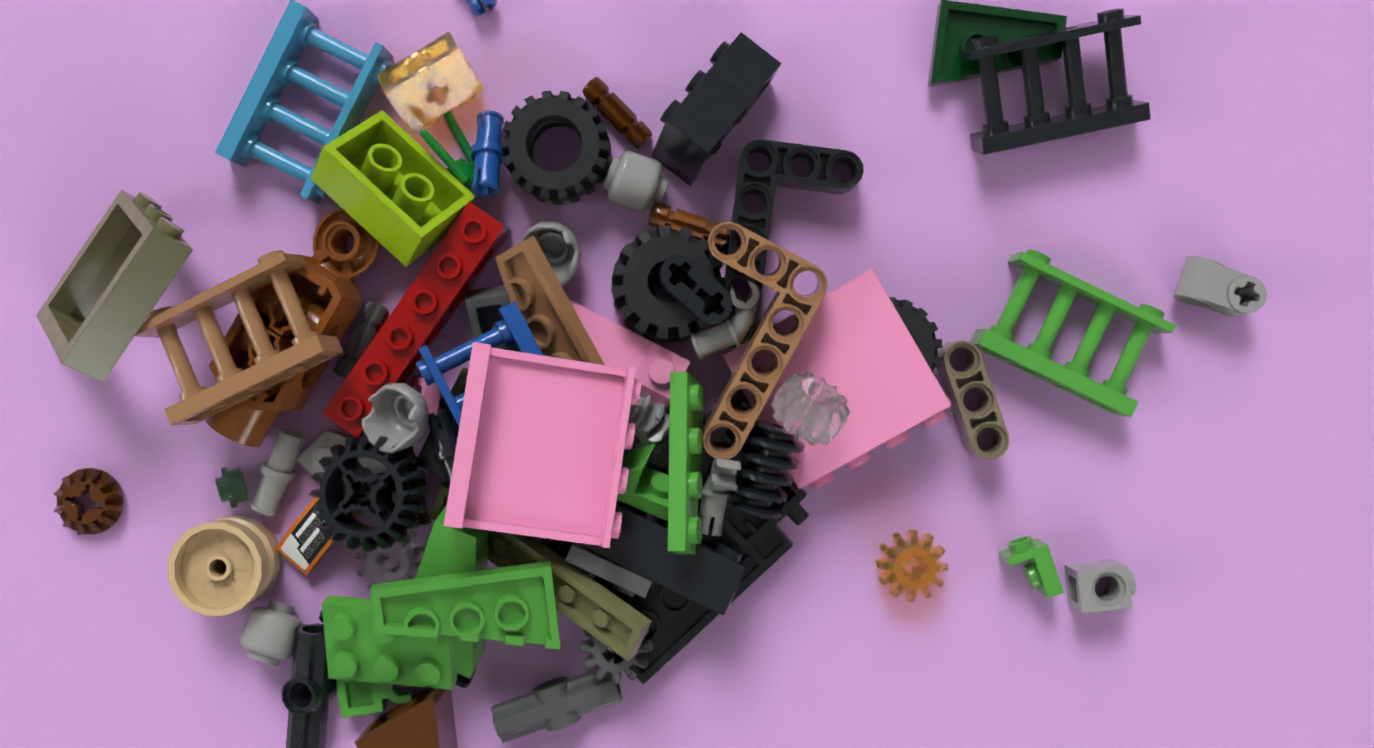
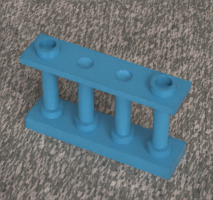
M290 0L215 153L245 167L248 160L255 158L305 183L300 196L319 204L322 197L326 198L328 195L311 180L318 158L313 168L261 143L260 135L266 123L273 120L323 146L327 145L359 125L378 85H383L391 73L393 63L390 60L393 55L377 42H375L368 55L318 30L316 24L318 17L306 6ZM312 45L360 69L361 72L351 92L349 93L299 68L297 61L304 47ZM292 82L342 107L332 130L281 106L278 99L285 85H289Z

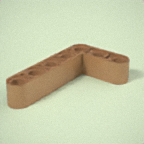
M724 221L715 225L709 233L708 245L712 255L719 261L777 291L703 429V444L707 453L713 458L729 460L741 450L824 298L828 282L825 273L816 265L737 223ZM730 228L738 232L741 241L740 246L731 254L721 253L715 246L716 235L723 229ZM763 250H772L779 257L778 268L771 274L759 273L755 268V258ZM803 271L815 273L818 282L816 289L807 295L798 294L794 288L795 278ZM786 310L793 312L797 320L793 330L788 333L777 332L773 328V319L777 313ZM760 350H769L776 355L774 366L767 371H759L752 366V358ZM739 389L751 390L755 394L754 403L745 409L735 407L731 402L734 392ZM719 427H726L733 431L735 437L730 444L719 446L712 442L710 438L711 433Z

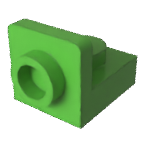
M1024 536L1009 541L1007 543L1009 548L999 551L1001 560L1009 566L1024 561L1028 562V564L1023 565V571L1031 589L1036 588L1037 591L1047 598L1064 593L1048 544L1037 538L1033 539L1032 536Z

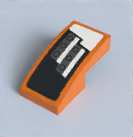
M319 498L312 500L276 546V549L306 576L319 565L336 542L332 540L334 527L328 530L319 528L322 521L326 518L324 513L318 515L312 513L313 509L320 505ZM361 511L355 512L352 516L356 519Z

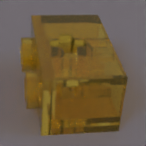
M450 32L445 33L376 75L384 94L412 133L421 127L425 128L433 125L442 114L455 106L469 103L478 92L484 89ZM431 84H436V86L430 88Z

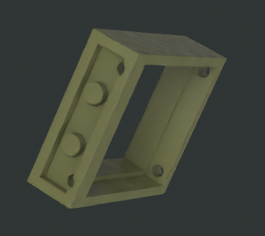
M124 190L120 191L36 315L61 364L101 382H104L193 251L192 247L181 236L184 230L172 222L173 217L161 210L162 205L142 192H138L136 197Z

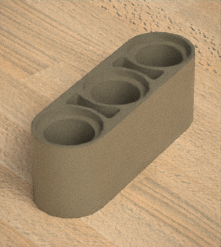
M968 341L947 342L942 345L943 348L938 350V357H942L941 366L937 367L946 396L952 402L950 408L965 449L972 455L989 460L997 459L1008 449L1009 434L981 352L977 346ZM957 348L963 350L967 356L966 366L959 372L951 367L949 360L951 353ZM971 388L976 389L980 394V403L973 411L967 410L963 403L964 394ZM989 428L993 433V444L990 448L981 450L977 445V436L981 430Z

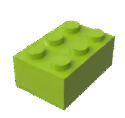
M383 110L323 146L311 176V180L406 267L440 242L467 203L470 201L473 204L476 198L468 188Z

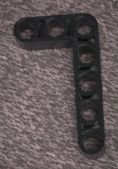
M764 139L753 140L743 148L739 160L731 222L737 223L769 240L776 186L845 194L851 191L862 179L864 173L863 163L860 157L847 150ZM754 152L764 153L770 161V167L762 172L754 171L749 167L747 157ZM798 157L806 159L811 166L810 175L806 177L795 176L790 170L789 162ZM844 163L849 166L852 171L851 181L847 183L837 181L832 175V165ZM749 193L758 194L764 201V210L758 214L748 213L742 206V198ZM730 229L727 254L737 250L736 240L740 236L733 229ZM767 250L760 252L754 262L756 270L762 274L765 272ZM726 264L724 273L725 288L729 292L730 282L733 278L748 275ZM755 279L754 281L759 290L756 314L753 324L741 344L752 338L758 325L763 283ZM732 305V311L729 314L730 318L734 314V305Z

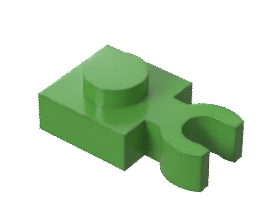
M336 679L342 718L383 712L387 708L386 699L389 698L394 703L402 704L410 701L415 695L414 690L403 692L396 685Z

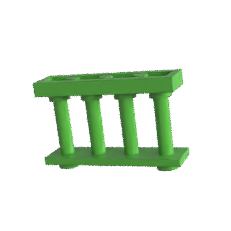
M1028 249L1026 253L1022 251L1011 255L1008 263L1023 270L996 326L991 325L989 330L976 329L970 342L977 346L979 350L1117 416L1132 417L1139 402L1126 396L1128 389L1125 388L1126 383L1151 331L1156 334L1172 333L1176 325L1164 320L1165 313L1153 306L1140 304L1137 307L1050 265L1051 258L1043 253ZM1039 277L1060 287L1034 344L1029 343L1027 348L1012 341L1015 335L1011 332ZM1077 295L1098 305L1072 361H1066L1065 366L1050 360L1052 353L1049 350ZM1113 314H1116L1135 323V326L1109 380L1104 379L1103 383L1100 384L1088 378L1090 371L1087 368Z

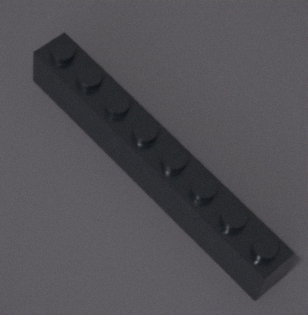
M454 418L457 430L459 431V426ZM430 431L415 465L446 480L441 463L437 464L434 454L437 453V449ZM618 500L616 501L615 512H622L621 529L618 539L611 538L610 548L576 543L723 616L727 612L748 567L747 564L740 561L742 553L719 543L717 549L702 542L696 544L695 555H677L668 552V526L662 524L663 519L642 510L637 512Z

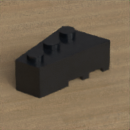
M742 32L731 44L724 41L717 48L710 59L713 66L707 73L699 70L685 89L689 93L681 103L675 99L660 118L665 125L651 157L658 160L664 167L689 186L697 179L703 164L712 154L715 155L723 145L721 142L735 125L741 122L765 91L781 65L777 59Z

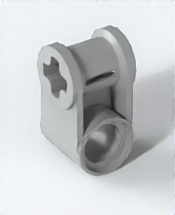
M1187 256L1173 297L1179 301L1207 308L1228 316L1256 312L1264 305L1267 296L1265 285L1258 278L1199 256ZM1235 289H1238V295H1235ZM1240 297H1243L1242 303H1240Z

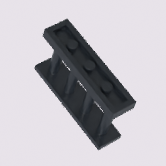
M1124 8L1098 12L1097 21L999 42L997 35L979 37L971 40L972 47L958 50L960 59H978L986 124L982 125L983 131L970 134L972 150L986 155L1151 120L1149 102L1133 100L1132 94H1128L1121 28L1140 25L1141 15H1124ZM1103 32L1110 97L1106 98V105L1091 108V103H1086L1079 37ZM1062 41L1069 106L1065 107V114L1050 117V112H1045L1037 46ZM1020 50L1028 115L1023 116V123L1009 125L1008 121L1003 119L995 55Z

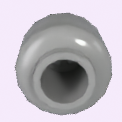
M625 151L621 154L620 158L613 156L603 189L608 190V198L612 203L643 213L649 209L652 201L658 204L661 203L668 180L661 178L662 165L658 160L633 151Z
M270 600L267 608L255 607L251 609L239 642L241 647L247 650L245 657L275 666L279 665L280 660L290 659L293 656L295 627L303 624L300 618L292 616L295 607Z

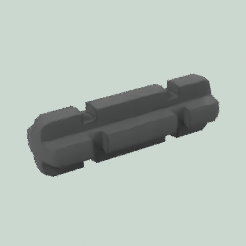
M368 301L360 314L363 319L360 322H356L343 349L345 355L344 357H339L334 367V373L339 377L347 378L379 332L377 330L378 326L384 324L389 314V310L386 307L373 301Z

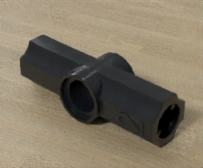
M302 624L295 627L291 679L283 686L281 693L282 701L289 710L286 748H325L329 701L337 693L336 679H328L324 624Z

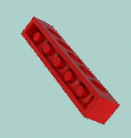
M469 201L322 414L352 435L357 436V438L362 437L365 434L362 427V419L371 412L373 406L372 402L368 401V398L376 394L386 384L407 382L417 368L416 362L423 359L419 348L427 345L428 349H430L511 230Z

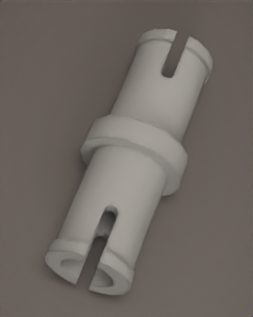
M278 429V435L268 462H263L260 472L263 476L254 501L251 503V509L260 514L268 516L277 515L288 482H293L296 472L293 470L305 436L290 429Z

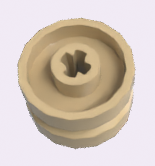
M226 515L187 530L174 543L168 558V581L175 597L189 610L204 616H226L262 598L274 586L281 569V553L276 549L278 544L274 534L260 521L245 515Z

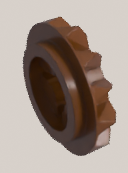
M84 468L62 478L63 482L60 488L54 493L57 497V507L54 512L58 513L64 521L63 527L73 529L77 532V535H91L108 530L118 521L123 510L124 498L122 489L113 476L100 469ZM91 492L90 499L102 506L87 509L85 513L84 505L75 500V497L84 496Z

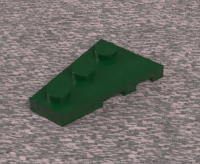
M941 0L937 10L927 87L980 77L978 59L966 60L959 58L958 50L972 47V39L997 35L999 42L1065 28L1067 16ZM1062 41L1037 46L1039 65L1057 62L1062 58ZM1020 50L995 55L997 73L1022 69Z

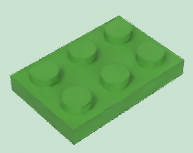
M328 595L322 603L328 679L446 690L454 688L457 682L455 637L437 635L436 638L378 634L375 629L371 599Z

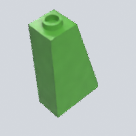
M446 505L434 522L415 579L487 569L488 530L443 526ZM455 637L457 674L471 678L484 653L485 639H478V642L460 641V637Z

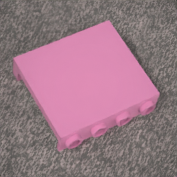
M871 268L824 296L758 419L787 427L802 435L795 437L804 443L805 448L803 452L791 453L798 459L799 465L797 469L788 471L793 476L798 489L810 484L811 488L815 490L835 478L832 473L835 469L847 464L851 470L870 460L872 456L869 451L884 443L886 448L890 449L910 437L906 430L922 422L924 427L928 428L948 416L945 409L952 406V402L946 396L886 293L877 273ZM793 314L775 324L773 328L780 333L792 331L797 322L796 315ZM750 340L741 344L742 347L738 349L736 347L722 355L732 373ZM760 350L753 356L752 366L759 371H767L774 366L776 355L769 350ZM742 389L750 405H752L755 400V394L751 390Z
M473 342L443 526L474 528L610 548L611 538H619L622 522V512H615L617 494H625L628 482L629 469L622 467L624 449H632L635 434V423H628L630 406L638 405L641 393L642 380L635 378L636 368L628 367L626 369L492 348L489 344Z

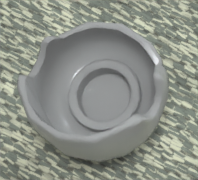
M540 221L524 232L520 242L532 236L535 237L561 286L568 283L579 267L581 249L574 232L569 230L567 226L557 221Z
M389 383L368 398V401L372 402L373 406L371 412L362 419V427L369 443L373 446L380 436L388 437L386 443L379 448L380 452L393 454L415 445L422 439L426 433L429 419L427 403L422 394L406 383Z

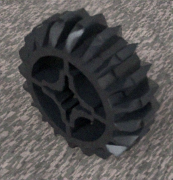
M363 434L361 439H358L357 436L346 438L345 446L336 444L330 448L332 457H322L318 461L325 472H316L311 476L314 481L320 484V489L312 490L308 494L313 498L320 499V505L316 506L312 513L316 515L324 513L326 517L319 528L328 530L334 527L332 540L340 542L346 539L347 548L352 550L359 548L361 545L365 552L374 551L377 546L387 549L393 546L394 540L398 542L405 540L408 537L406 528L414 529L420 524L413 513L425 512L427 508L423 503L417 501L419 496L427 495L429 492L428 488L418 487L417 483L418 479L425 477L426 472L423 470L413 471L412 469L418 457L409 455L403 458L406 449L393 454L380 452L379 448L388 439L386 436H380L374 446L369 443L366 434ZM364 457L375 459L382 463L387 470L374 474L368 467L363 468L359 460ZM344 483H345V485H346V495H345V497H343V485H344ZM377 484V485H375V486L372 488L373 491H371V492L369 493V491H370L369 485ZM395 485L397 489L396 505L392 500V490ZM369 493L370 500L362 501L367 497L366 494ZM364 511L370 518H376L381 526L372 527L365 525L355 519L352 514Z

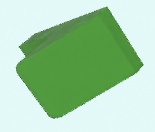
M648 444L624 451L622 467L629 469L628 482L625 494H617V500L668 521L669 475L648 467L656 444Z

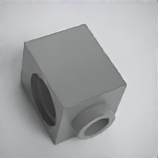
M1114 559L1064 565L1069 606L1076 611L1086 614L1133 608L1131 595H1134L1136 592L1134 575L1131 570H1128L1127 565ZM1107 576L1109 579L1108 589L1103 594L1096 595L1095 585L1097 581Z

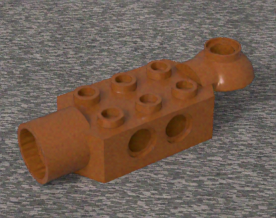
M337 208L326 214L317 224L313 236L314 255L309 257L293 254L304 257L307 265L288 274L311 330L317 331L319 335L337 336L339 343L363 303L354 280L358 274L370 267L375 261L379 250V242L342 208ZM353 234L355 244L353 249L347 253L345 244L348 237ZM272 282L251 292L274 350L282 352L292 347L291 341L295 337ZM238 313L225 336V341L236 367L245 370L255 365L253 359L257 355ZM212 359L209 368L216 379L219 373ZM330 359L205 419L206 423L217 433L236 443L249 447H260L280 411L303 409Z

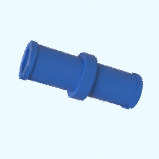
M490 110L484 111V114L480 112L477 115L476 143L471 147V159L474 161L471 190L475 195L487 198L491 197V194L496 196L499 193L500 164L503 163L502 157L505 156L500 148L504 117L500 113Z

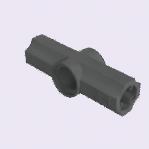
M598 669L570 679L567 676L551 679L536 686L533 692L493 705L491 712L496 733L502 743L545 728L547 731L563 729L579 721L582 715L622 702L623 697L620 685L613 683L612 672L608 671L602 680H598L596 678Z

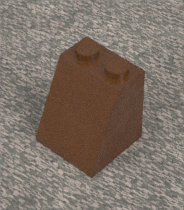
M435 688L423 689L416 693L410 701L398 704L375 717L354 743L357 748H457L452 691Z

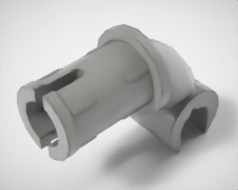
M746 276L751 291L746 295L745 299L735 293L732 282H730L729 294L735 306L734 314L731 318L728 316L725 319L726 321L690 335L700 360L736 345L737 349L742 347L741 342L753 324L756 314V303L759 299V290L754 279Z
M721 458L714 459L711 473L702 489L698 514L702 522V534L708 535V532L711 531L712 536L722 535L721 529L727 499L732 498V492L729 490L736 491L738 488L735 484V476L737 470H741L740 461Z

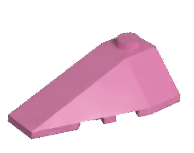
M570 300L604 364L626 369L628 367H635V378L642 380L640 396L647 397L651 394V400L654 403L665 404V412L670 403V372H686L691 361Z

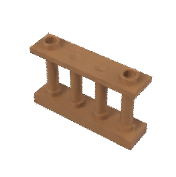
M282 250L269 252L258 258V265L174 307H162L151 311L135 336L160 338L182 391L179 395L180 402L164 409L170 425L197 424L343 353L337 336L319 335L317 331L311 330L290 280L289 273L307 265L304 257L284 253ZM271 282L295 337L291 341L293 346L282 352L274 350L251 295V292ZM233 301L257 355L253 359L255 365L245 370L236 367L213 312ZM197 320L219 373L216 377L218 383L208 388L199 386L177 332V329Z

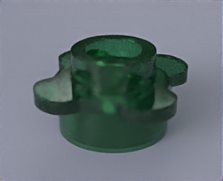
M227 467L221 468L222 477L215 478L219 497L222 503L230 501L231 507L236 508L239 502L249 500L241 468L228 470Z

